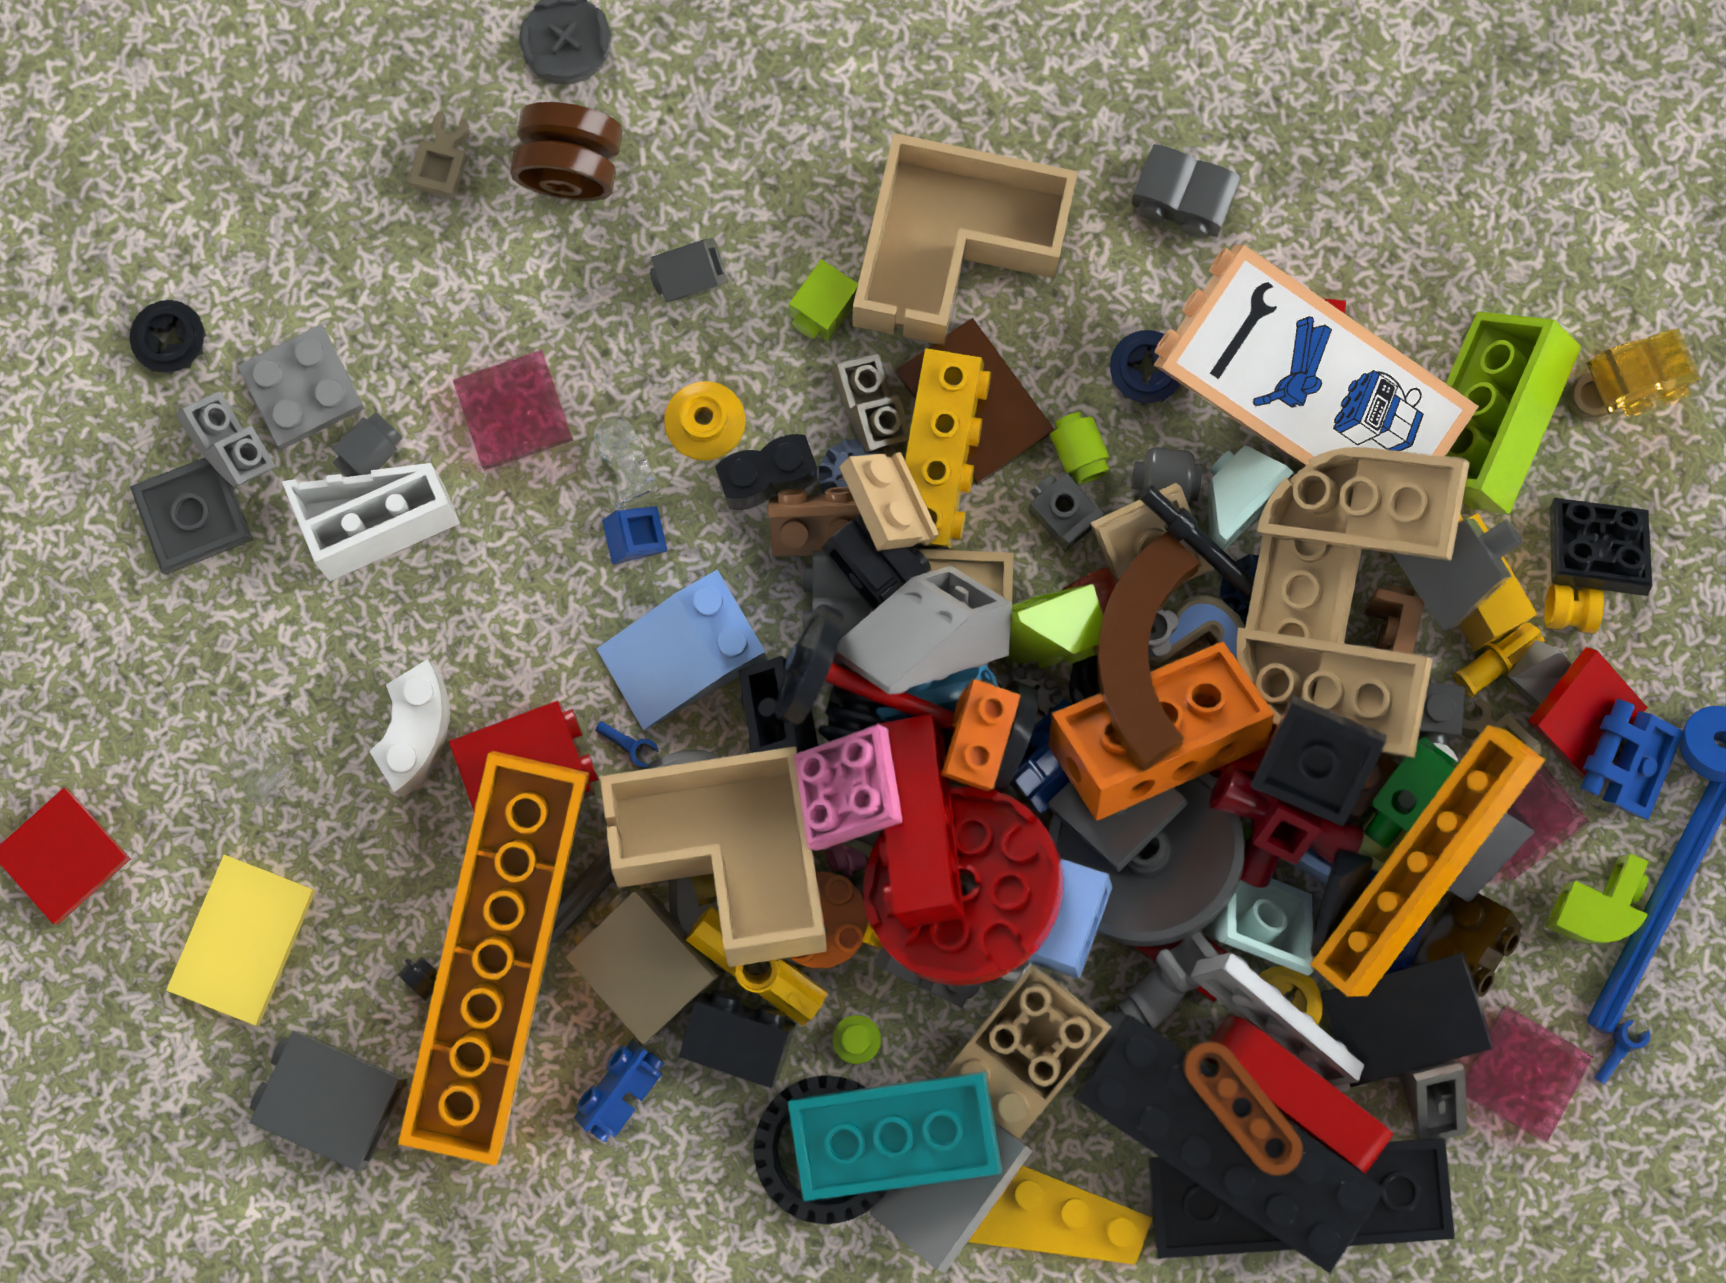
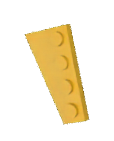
M1022 1165L968 1242L1136 1265L1153 1217Z

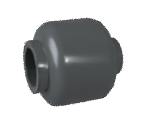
M1153 447L1147 451L1144 462L1135 461L1131 489L1140 490L1141 496L1151 485L1161 490L1177 483L1182 487L1189 506L1190 501H1198L1202 464H1195L1194 455L1189 451Z

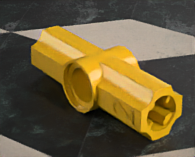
M710 905L701 914L686 936L685 940L736 977L738 983L744 989L758 993L802 1027L812 1020L828 996V990L784 958L770 960L771 966L769 970L762 975L748 973L743 965L728 967L719 910L713 905Z

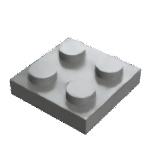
M322 324L237 365L280 450L365 409Z

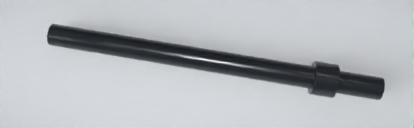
M1153 485L1149 486L1139 499L1166 523L1164 529L1176 540L1181 541L1183 539L1250 601L1254 578L1196 526L1198 520L1184 507L1178 509Z

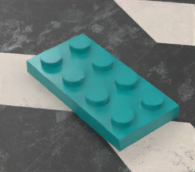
M986 1071L794 1098L788 1101L803 1201L997 1175L1002 1172Z

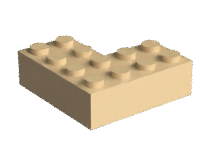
M893 133L853 303L852 326L894 335L895 327L903 328V337L944 346L963 260L1055 279L1078 171Z
M796 746L600 776L604 813L608 825L606 829L611 869L617 887L621 888L714 873L723 944L728 967L827 952L812 849L807 846L794 755L797 754Z

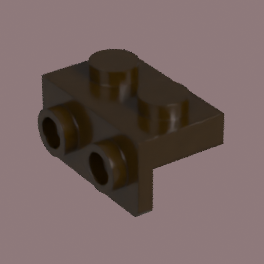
M1480 893L1470 902L1455 894L1410 965L1414 966L1464 951L1478 996L1483 997L1490 990L1495 979L1494 971L1503 957L1511 955L1518 946L1522 925L1511 910Z

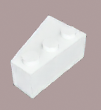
M431 463L371 470V474L343 477L342 474L327 475L326 480L301 483L296 479L282 481L312 558L329 581L460 524L445 486Z

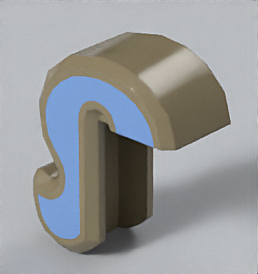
M1206 595L1188 598L1172 611L1178 618V625L1172 630L1169 638L1171 644L1170 652L1163 657L1155 656L1151 650L1148 653L1151 672L1203 637H1206L1211 646L1224 641L1237 660L1238 627L1245 628L1239 615L1223 600ZM1152 626L1150 634H1154L1156 632L1155 627Z

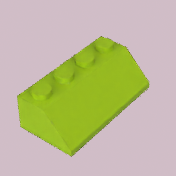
M1477 311L1446 381L1447 385L1479 406L1445 455V457L1461 458L1469 462L1462 504L1507 515L1512 510L1582 348L1555 319Z

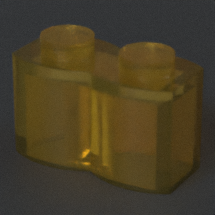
M1679 328L1613 347L1586 363L1608 415L1624 411L1626 418L1654 407L1652 402L1661 399L1664 406L1678 402L1690 396L1689 387L1702 380Z

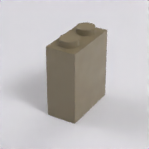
M646 887L635 890L633 893L627 888L618 894L606 906L610 915L598 926L592 921L582 928L571 940L576 947L565 956L569 963L643 1045L655 1039L724 974L709 957L685 940L688 933Z

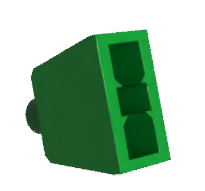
M1425 737L1418 740L1414 758H1404L1371 802V805L1379 810V812L1366 827L1364 833L1374 842L1388 849L1403 829L1409 832L1458 766L1459 762ZM1403 790H1408L1415 796L1416 802L1410 809L1404 808L1398 801V796Z

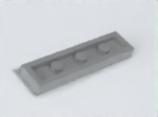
M1230 952L1196 962L1191 978L1234 1014L1259 1028L1333 1086L1359 1082L1364 1064L1349 1053L1343 1043L1333 1039L1316 1025L1311 1016L1301 1012L1284 998L1278 988L1268 984L1252 971L1242 958Z

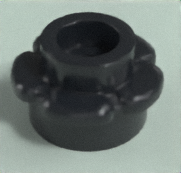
M423 957L416 963L407 958L405 960L407 965L397 975L426 1001L433 994L438 971Z

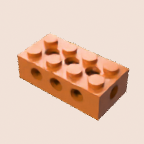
M1224 641L1150 672L1154 689L1162 708L1172 724L1182 734L1184 740L1181 748L1145 772L1140 769L1127 753L1111 724V716L1106 707L1104 696L1101 693L1052 713L1048 747L1096 821L1267 747L1275 714Z

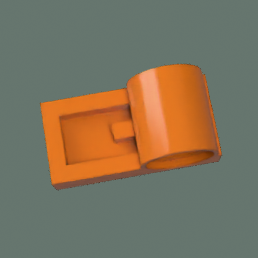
M977 679L969 682L962 691L955 708L952 722L955 731L941 776L987 792L993 789L1021 695Z

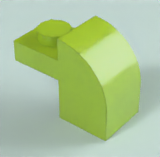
M1632 853L1619 856L1603 893L1576 880L1564 883L1545 927L1583 944H1602L1628 937L1643 924L1648 915L1631 907L1630 904L1632 901L1638 902L1647 887L1649 877L1644 875L1649 861Z

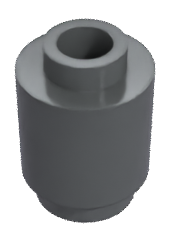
M374 412L368 420L363 417L335 445L332 450L338 457L332 463L346 477L371 474V470L380 469L398 451L395 446L403 438L386 420Z

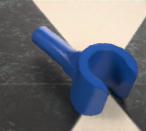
M602 721L599 722L595 729L597 733L627 751L631 762L640 768H646L649 765L636 758L635 750L639 745L646 744L654 751L659 752L657 745L652 740L640 739L636 741Z
M1633 1019L1618 1025L1614 1030L1613 1041L1615 1046L1594 1077L1603 1085L1628 1052L1642 1048L1649 1043V1030L1642 1032L1638 1036L1636 1043L1628 1039L1627 1029L1632 1025Z

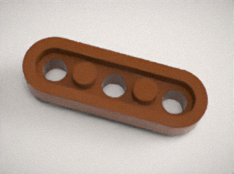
M1209 1041L1193 1046L1186 1054L1183 1063L1184 1075L1192 1088L1259 1169L1272 1175H1282L1292 1171L1298 1165L1302 1156V1143L1295 1130L1228 1048L1219 1043ZM1207 1057H1212L1217 1062V1071L1210 1077H1205L1200 1071V1063ZM1238 1098H1246L1250 1104L1249 1112L1243 1117H1237L1232 1110V1105ZM1272 1138H1278L1282 1143V1151L1276 1157H1269L1265 1152V1145Z

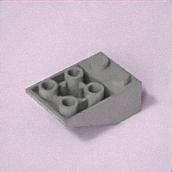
M953 566L921 574L908 580L841 638L834 657L871 681L888 694L903 693L910 687L931 680H943L950 674L971 667H983L990 661L1008 656L1012 602Z

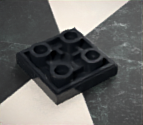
M1554 498L1550 506L1552 584L1648 596L1652 588L1649 510Z

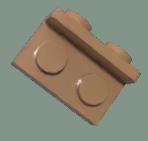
M830 488L825 491L826 495H806V490L786 489L779 491L778 496L770 497L767 510L771 525L772 557L813 555V551H823L822 547L827 540L860 514L849 488Z
M1386 585L1385 590L1377 588L1366 603L1363 614L1387 620L1385 625H1381L1375 649L1413 654L1425 603L1421 598L1414 597L1415 592L1412 589L1399 585Z

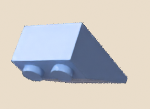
M718 569L678 591L597 648L598 653L643 731L739 677L738 670L768 660L764 648Z

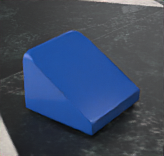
M657 506L617 510L602 521L612 564H620L668 551Z

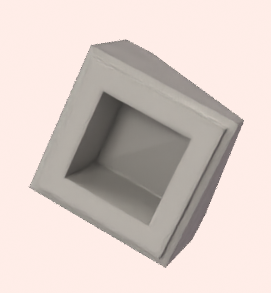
M1535 640L1507 677L1530 705L1538 708L1572 664L1561 650Z

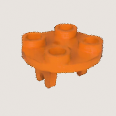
M829 871L815 872L820 905L823 908V925L827 927L825 933L827 952L790 958L794 962L811 969L832 968L848 961L861 948L868 925V918L861 892L846 877Z

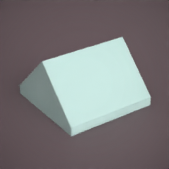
M1240 879L1238 888L1226 908L1215 920L1200 930L1203 934L1222 943L1309 976L1314 971V968L1310 965L1314 960V956L1310 952L1313 938L1312 894L1277 880L1271 879L1269 886L1258 888Z

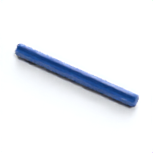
M1709 781L1642 911L1648 914L1645 921L1630 935L1587 1018V1023L1598 1031L1611 1034L1617 1027L1726 814V782Z

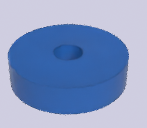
M1708 706L1696 711L1689 718L1682 729L1684 733L1679 747L1682 757L1693 771L1706 779L1725 783L1726 748L1717 745L1715 740L1721 741L1726 745V707Z

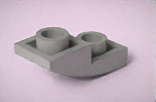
M221 391L190 404L175 414L203 456L234 488L276 467L252 425L245 429L241 427Z

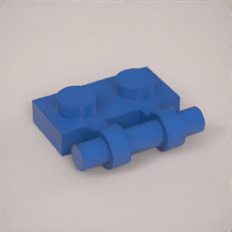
M1616 699L1610 716L1604 715L1599 730L1603 733L1594 755L1587 756L1583 766L1586 774L1580 789L1589 794L1599 796L1604 781L1607 780L1609 785L1602 800L1635 817L1649 820L1684 731L1653 714L1638 711L1635 721L1631 725L1628 722L1635 706L1629 702ZM1621 740L1626 743L1617 765L1612 764Z

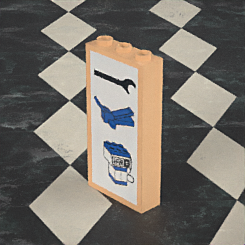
M1234 244L1231 250L1226 247L1222 249L1210 266L1209 272L1213 274V277L1205 289L1202 291L1197 288L1186 301L1182 313L1187 316L1177 331L1169 329L1155 349V353L1159 355L1154 363L1156 368L1303 467L1310 464L1309 459L1319 454L1348 447H1367L1445 457L1479 407L1244 244Z

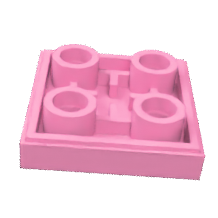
M878 724L794 755L808 848L820 851L902 823L887 728Z

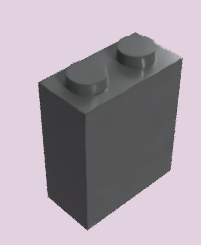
M292 1031L290 1037H283L274 1050L271 1064L276 1065L268 1084L262 1082L253 1095L250 1109L255 1112L249 1123L355 1171L366 1170L407 1079L304 1032Z

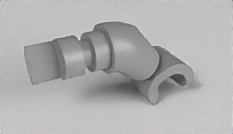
M1201 931L1185 938L1170 951L1168 949L1160 951L1156 957L1158 965L1126 991L1128 997L1117 1004L1119 1010L1114 1014L1108 1010L1100 1016L1111 1026V1029L1089 1054L1094 1062H1096L1127 1014L1134 1016L1151 1029H1155L1174 1013L1187 991L1201 986L1191 978L1196 962L1219 955Z

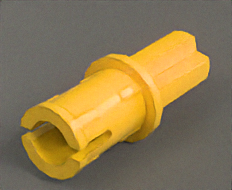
M1530 622L1525 623L1496 645L1493 643L1487 644L1482 655L1453 674L1455 682L1458 686H1465V695L1473 698L1479 691L1500 676H1507L1535 640L1545 643L1540 630Z

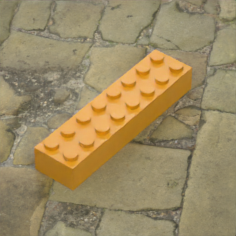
M496 751L488 753L400 1133L399 1145L497 1165L502 1155L587 786L588 772Z

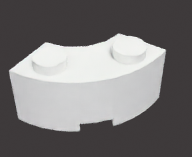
M428 659L386 684L392 700L391 723L384 738L369 751L393 791L403 798L420 786L433 771L443 753L441 751L450 723V706L444 681L437 667Z

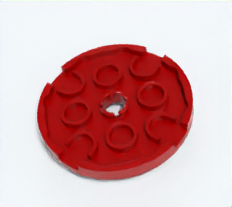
M976 787L950 788L959 872L960 875H973L977 887H974L969 894L962 896L965 918L905 928L893 913L889 914L883 893L884 884L890 883L889 867L884 866L879 852V838L874 844L866 865L863 896L870 926L886 951L901 966L926 980L958 986L979 984L999 978L1019 967L1039 949L1048 937L1058 917L1063 896V870L1058 850L1050 834L1035 814L1025 805L995 790L987 792ZM885 829L882 831L880 836L885 835Z

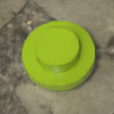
M862 1015L848 1016L841 1020L834 1029L832 1037L833 1047L837 1055L848 1063H866L874 1058L879 1051L881 1045L879 1028L868 1017Z

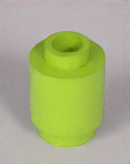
M1075 412L1055 422L1057 429L1050 434V438L1065 473L1072 477L1078 486L1095 481L1111 471L1107 463L1110 460V456L1093 416L1083 418L1081 412Z

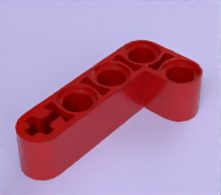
M1228 1014L1210 1038L1209 1042L1219 1043L1231 1051L1280 1113L1364 1175L1394 1135L1384 1124L1244 1018ZM1212 1057L1205 1058L1209 1063L1217 1064Z

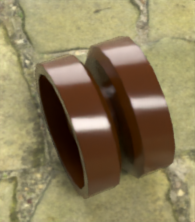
M537 102L526 105L520 112L517 130L519 140L524 144L519 145L514 150L510 170L511 177L522 187L550 197L578 201L606 199L613 193L616 170L614 164L609 160L619 154L623 132L621 124L602 112L576 104Z

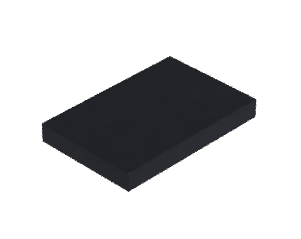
M1464 951L1386 973L1368 996L1347 997L1337 987L1320 993L1335 1040L1343 1043L1347 1047L1348 1052L1364 1064L1359 1082L1349 1083L1350 1088L1488 1051L1495 1047Z

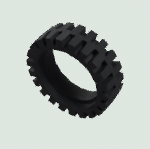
M815 1076L790 1085L780 1092L765 1109L758 1123L754 1138V1162L759 1180L765 1191L785 1212L798 1219L815 1224L842 1223L855 1219L869 1211L888 1191L881 1190L830 1199L803 1201L802 1191L790 1183L780 1166L778 1144L782 1128L790 1119L789 1100L867 1087L839 1076Z

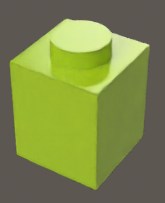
M821 259L789 303L790 316L794 318L793 326L811 339H815L819 335L829 342L853 308L858 283Z

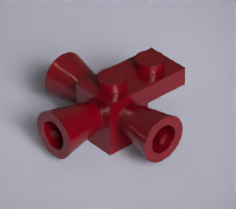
M1229 764L1222 771L1214 785L1209 801L1211 809L1252 819L1253 835L1245 841V862L1241 877L1242 881L1258 888L1269 886L1280 858L1297 865L1308 848H1311L1331 865L1335 851L1338 852V849L1355 853L1359 852L1364 836V829L1362 827L1345 823L1343 827L1251 787L1252 779L1233 764Z

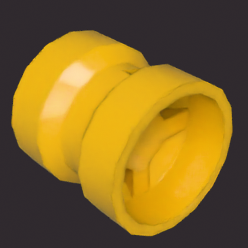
M1551 582L1545 599V627L1563 630L1565 627L1571 626L1576 627L1581 633L1596 634L1603 617L1604 591L1590 588L1572 589L1571 586L1552 584Z

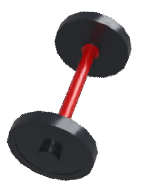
M825 603L816 607L788 656L776 702L775 714L777 719L794 726L802 723L814 705L824 682H828L914 717L932 714L941 728L952 732L955 731V727L952 725L955 711L907 692L888 694L859 673L832 663L843 628L844 614L840 609ZM1013 681L1004 688L1021 696L992 789L1001 793L1006 790L1019 768L1034 729L1038 710V692L1033 687L1019 681Z

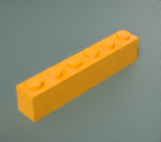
M1487 725L1310 965L1347 997L1368 996L1545 759L1507 730Z

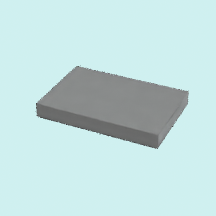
M995 1122L1002 1167L1000 1174L888 1189L870 1214L929 1264L944 1274L1032 1153L1030 1148Z

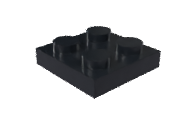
M1292 695L1252 777L1251 787L1344 827L1386 744V735Z

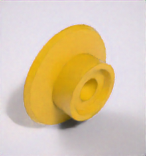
M711 381L694 382L680 389L669 401L664 416L665 432L674 448L689 458L703 461L714 460L731 452L740 442L746 425L745 411L737 395L726 386ZM701 412H709L713 415L712 421L706 425L697 423L696 417Z

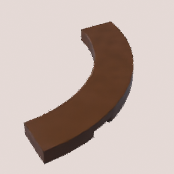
M1168 532L1149 544L1120 577L1104 612L1098 642L1097 671L1099 687L1111 716V724L1127 753L1143 772L1181 748L1184 740L1182 734L1172 724L1157 697L1150 675L1148 660L1150 633L1158 612L1161 611L1170 596L1186 580L1198 572L1200 564Z

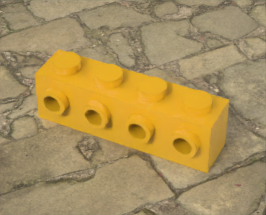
M925 348L905 462L939 533V536L927 546L951 550L953 539L961 540L963 535L966 512L958 511L961 492L970 493L974 465L966 463L969 447H978L982 418H976L975 414L978 399H987L991 372L983 371L984 362L981 357Z

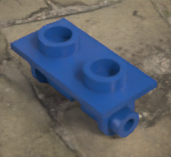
M632 1038L626 1047L621 1046L613 1053L607 1063L606 1069L608 1072L597 1087H589L581 1096L577 1104L578 1112L574 1116L575 1120L586 1132L590 1130L593 1135L605 1143L610 1136L615 1138L636 1110L622 1098L629 1092L642 1101L661 1077L662 1073L659 1070L664 1065V1062L650 1051L647 1053Z

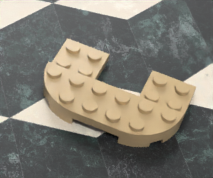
M1348 447L1331 450L1309 459L1310 464L1297 472L1292 478L1288 479L1285 477L1274 490L1264 507L1257 528V532L1262 534L1263 537L1245 628L1238 627L1237 660L1275 714L1273 720L1275 724H1279L1292 695L1385 734L1386 744L1382 750L1383 753L1414 758L1433 659L1427 656L1344 644L1362 549L1451 561L1469 462L1461 458L1367 447Z

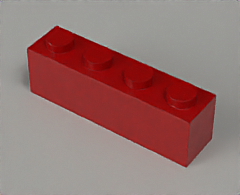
M932 714L881 723L879 725L888 730L902 823L885 828V835L879 837L881 860L884 866L889 867L890 883L884 884L883 887L887 911L889 914L893 913L905 928L965 918L949 778L941 776L946 761L944 731Z

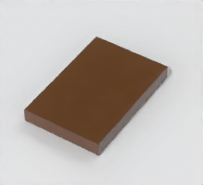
M973 317L946 335L944 346L933 344L927 348L981 357L984 362L983 371L991 372L987 399H978L975 417L982 418L978 447H969L966 463L974 465L973 481L977 486L1049 437L1055 430ZM925 350L896 369V375L915 401Z

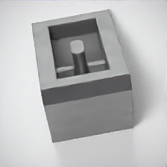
M1451 1060L1400 1074L1417 1139H1447L1467 1134L1465 1069L1462 1062Z

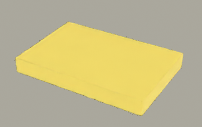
M223 855L166 991L254 1026H260L316 890L233 857Z

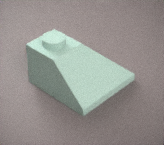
M1244 445L1235 455L1230 450L1226 451L1209 470L1214 475L1207 488L1209 538L1225 551L1262 514L1265 505L1277 486L1285 477L1290 479L1294 472L1286 465L1247 445Z

